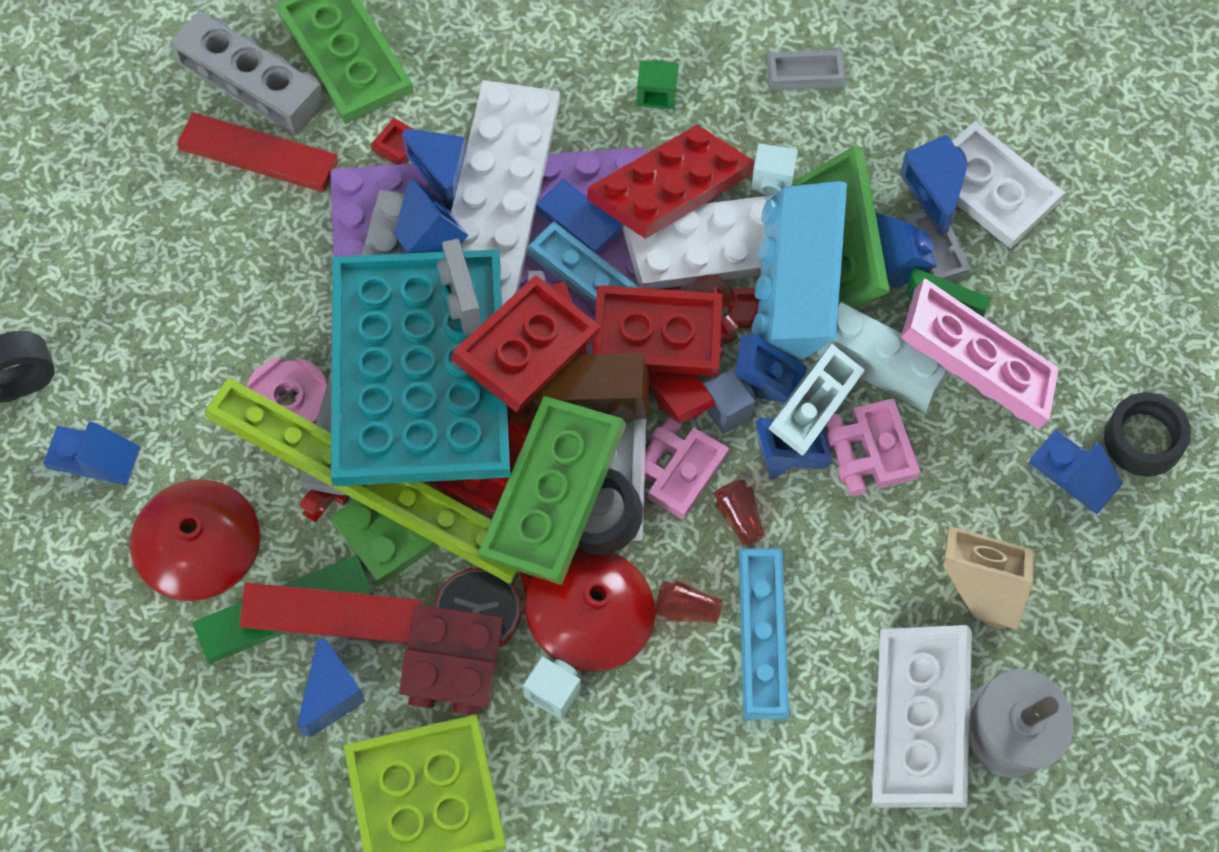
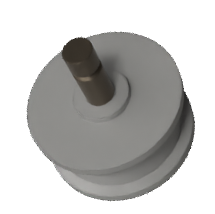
M1013 669L996 676L991 681L977 688L970 695L969 750L975 759L989 771L1008 778L1025 777L1055 763L1068 750L1074 731L1071 707L1059 687L1046 676L1032 670Z

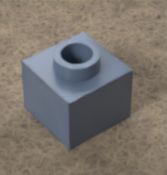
M733 369L704 384L715 402V406L708 409L707 412L723 434L751 419L756 400L755 394L748 382L740 381L738 376L734 375Z

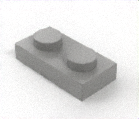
M459 239L442 242L444 259L437 261L438 272L442 286L450 284L452 294L447 295L452 320L460 319L464 335L473 333L481 326L479 305Z

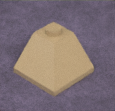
M949 526L943 567L973 617L981 619L984 624L992 628L1005 629L1008 627L1018 630L1033 585V549Z

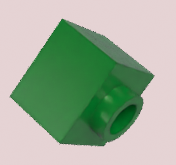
M640 60L636 106L675 110L679 63H669L663 60Z

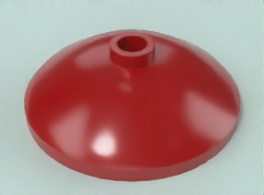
M206 479L183 481L160 491L142 508L131 531V558L142 580L159 594L181 601L205 600L231 589L247 574L259 550L260 527L251 504L231 486ZM187 525H197L194 532L190 534L183 533Z
M577 547L562 585L533 576L525 597L526 620L535 641L554 660H562L580 671L602 672L628 663L644 648L651 636L655 623V602L648 582L630 561L614 552L610 554H591ZM598 592L602 595L603 600L595 601L590 597L589 593Z

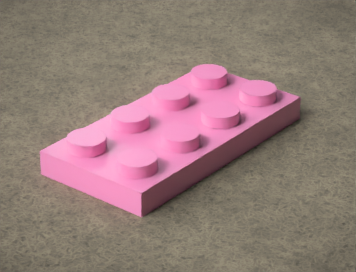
M924 278L914 290L901 338L908 342L913 349L923 352L941 364L951 374L958 375L976 387L984 396L994 399L1009 409L1017 418L1025 420L1037 429H1040L1050 420L1059 368Z

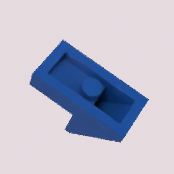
M755 334L741 336L734 375L741 378V381L748 382L755 394V398L785 403L806 374L807 367Z
M761 417L755 421L758 444L769 480H774L791 467L824 469L834 462L823 429L802 456L768 429L774 419Z
M89 421L85 431L57 426L43 464L47 469L127 486L140 451V446L95 422Z
M1057 429L1029 461V464L1095 514L1102 510L1123 484L1101 444L1097 442L1089 452H1086Z

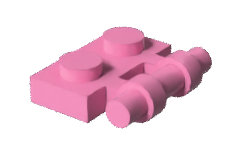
M894 398L855 407L852 413L855 424L844 426L840 414H833L826 423L828 429L826 439L829 448L835 449L840 464L837 471L841 482L847 484L850 496H858L866 492L862 477L871 474L874 476L878 489L919 479L921 472ZM861 441L867 457L856 460L851 443Z
M668 417L663 426L656 427L649 437L651 443L645 450L644 481L646 480L654 484L648 492V500L685 520L728 457L729 448L694 427L686 439L683 440L677 436V433L682 428V424ZM665 451L670 452L674 456L666 468L663 469L657 466L656 463Z

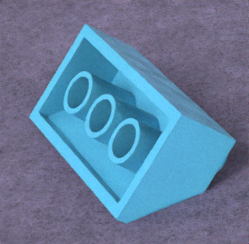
M840 181L784 187L765 202L762 210L761 220L765 223V231L758 251V258L762 261L761 276L758 278L755 287V297L759 301L758 313L752 324V334L759 336L798 362L803 361L836 339L847 183Z

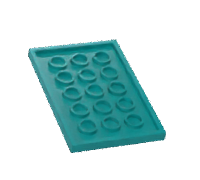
M500 249L462 251L479 305L480 325L502 306ZM443 252L332 257L331 481L333 486L510 477L507 405L451 360L453 350L472 333L464 335L460 319L452 320L447 302V295L452 294L450 284L442 286L437 267V261L444 259Z

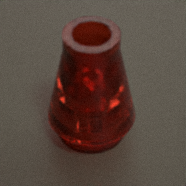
M745 479L729 483L714 492L717 500L714 506L737 535L742 546L749 545L766 536L762 528L753 487H748Z
M674 579L673 582L662 581L656 600L655 615L663 616L665 622H709L717 624L722 608V598L711 596L677 579Z

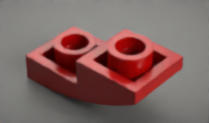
M649 372V390L656 395L659 409L679 424L696 419L702 412L715 406L713 397L695 375Z

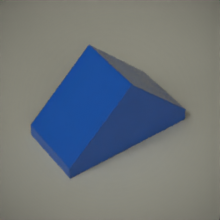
M414 129L403 131L402 138L405 155L448 210L452 209L466 152L464 137Z
M320 638L317 640L297 722L302 735L313 737L365 702L361 689L326 639Z

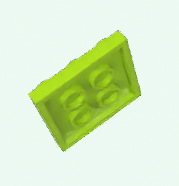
M477 714L343 745L363 852H499L507 850Z

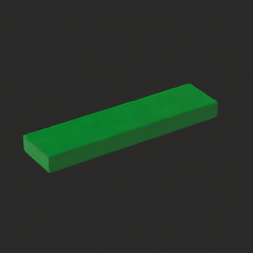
M357 555L281 585L373 595ZM242 602L192 622L209 665L288 632L240 628Z

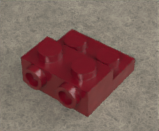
M415 604L408 649H405L398 694L409 696L408 705L434 708L435 700L452 702L453 712L479 715L480 707L488 708L491 706L504 617Z

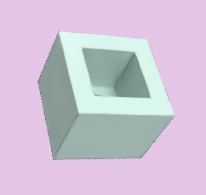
M758 143L751 189L758 190L765 196L777 194L784 187L792 186L798 150Z
M542 656L523 685L524 698L562 720L581 692V679L576 677L578 675L577 671L566 662L556 659L553 663Z

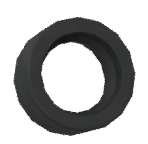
M11 331L0 334V403L11 402L40 391L47 386L55 375V370L46 341L40 335L28 331ZM17 365L13 368L5 369L7 367Z
M1150 392L1132 394L1118 403L1104 431L1106 449L1115 463L1134 475L1146 477L1164 474L1176 466L1191 441V425L1181 407L1175 401L1162 394ZM1143 414L1160 420L1168 428L1172 437L1168 450L1161 454H1150L1133 447L1123 432V425L1126 419L1132 415Z
M611 468L608 469L601 488L616 490L622 496L624 511L620 520L611 529L592 534L583 531L577 547L591 554H610L623 549L636 537L643 521V505L638 492L621 472Z

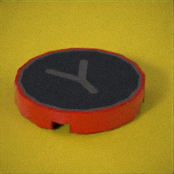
M468 568L452 575L441 586L435 599V607L504 617L500 648L511 639L521 622V599L512 582L509 584L481 568Z

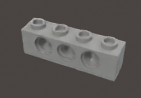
M199 10L169 41L178 64L294 136L324 106L321 85L313 75L308 72L301 73L294 69L282 56L278 54L272 55L263 50L254 39L247 35L242 37L232 31L218 17L211 18Z

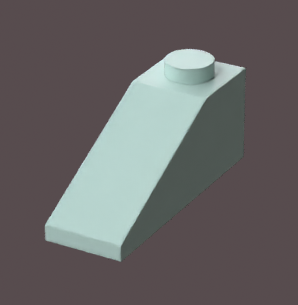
M831 344L792 391L768 429L803 456L865 370Z

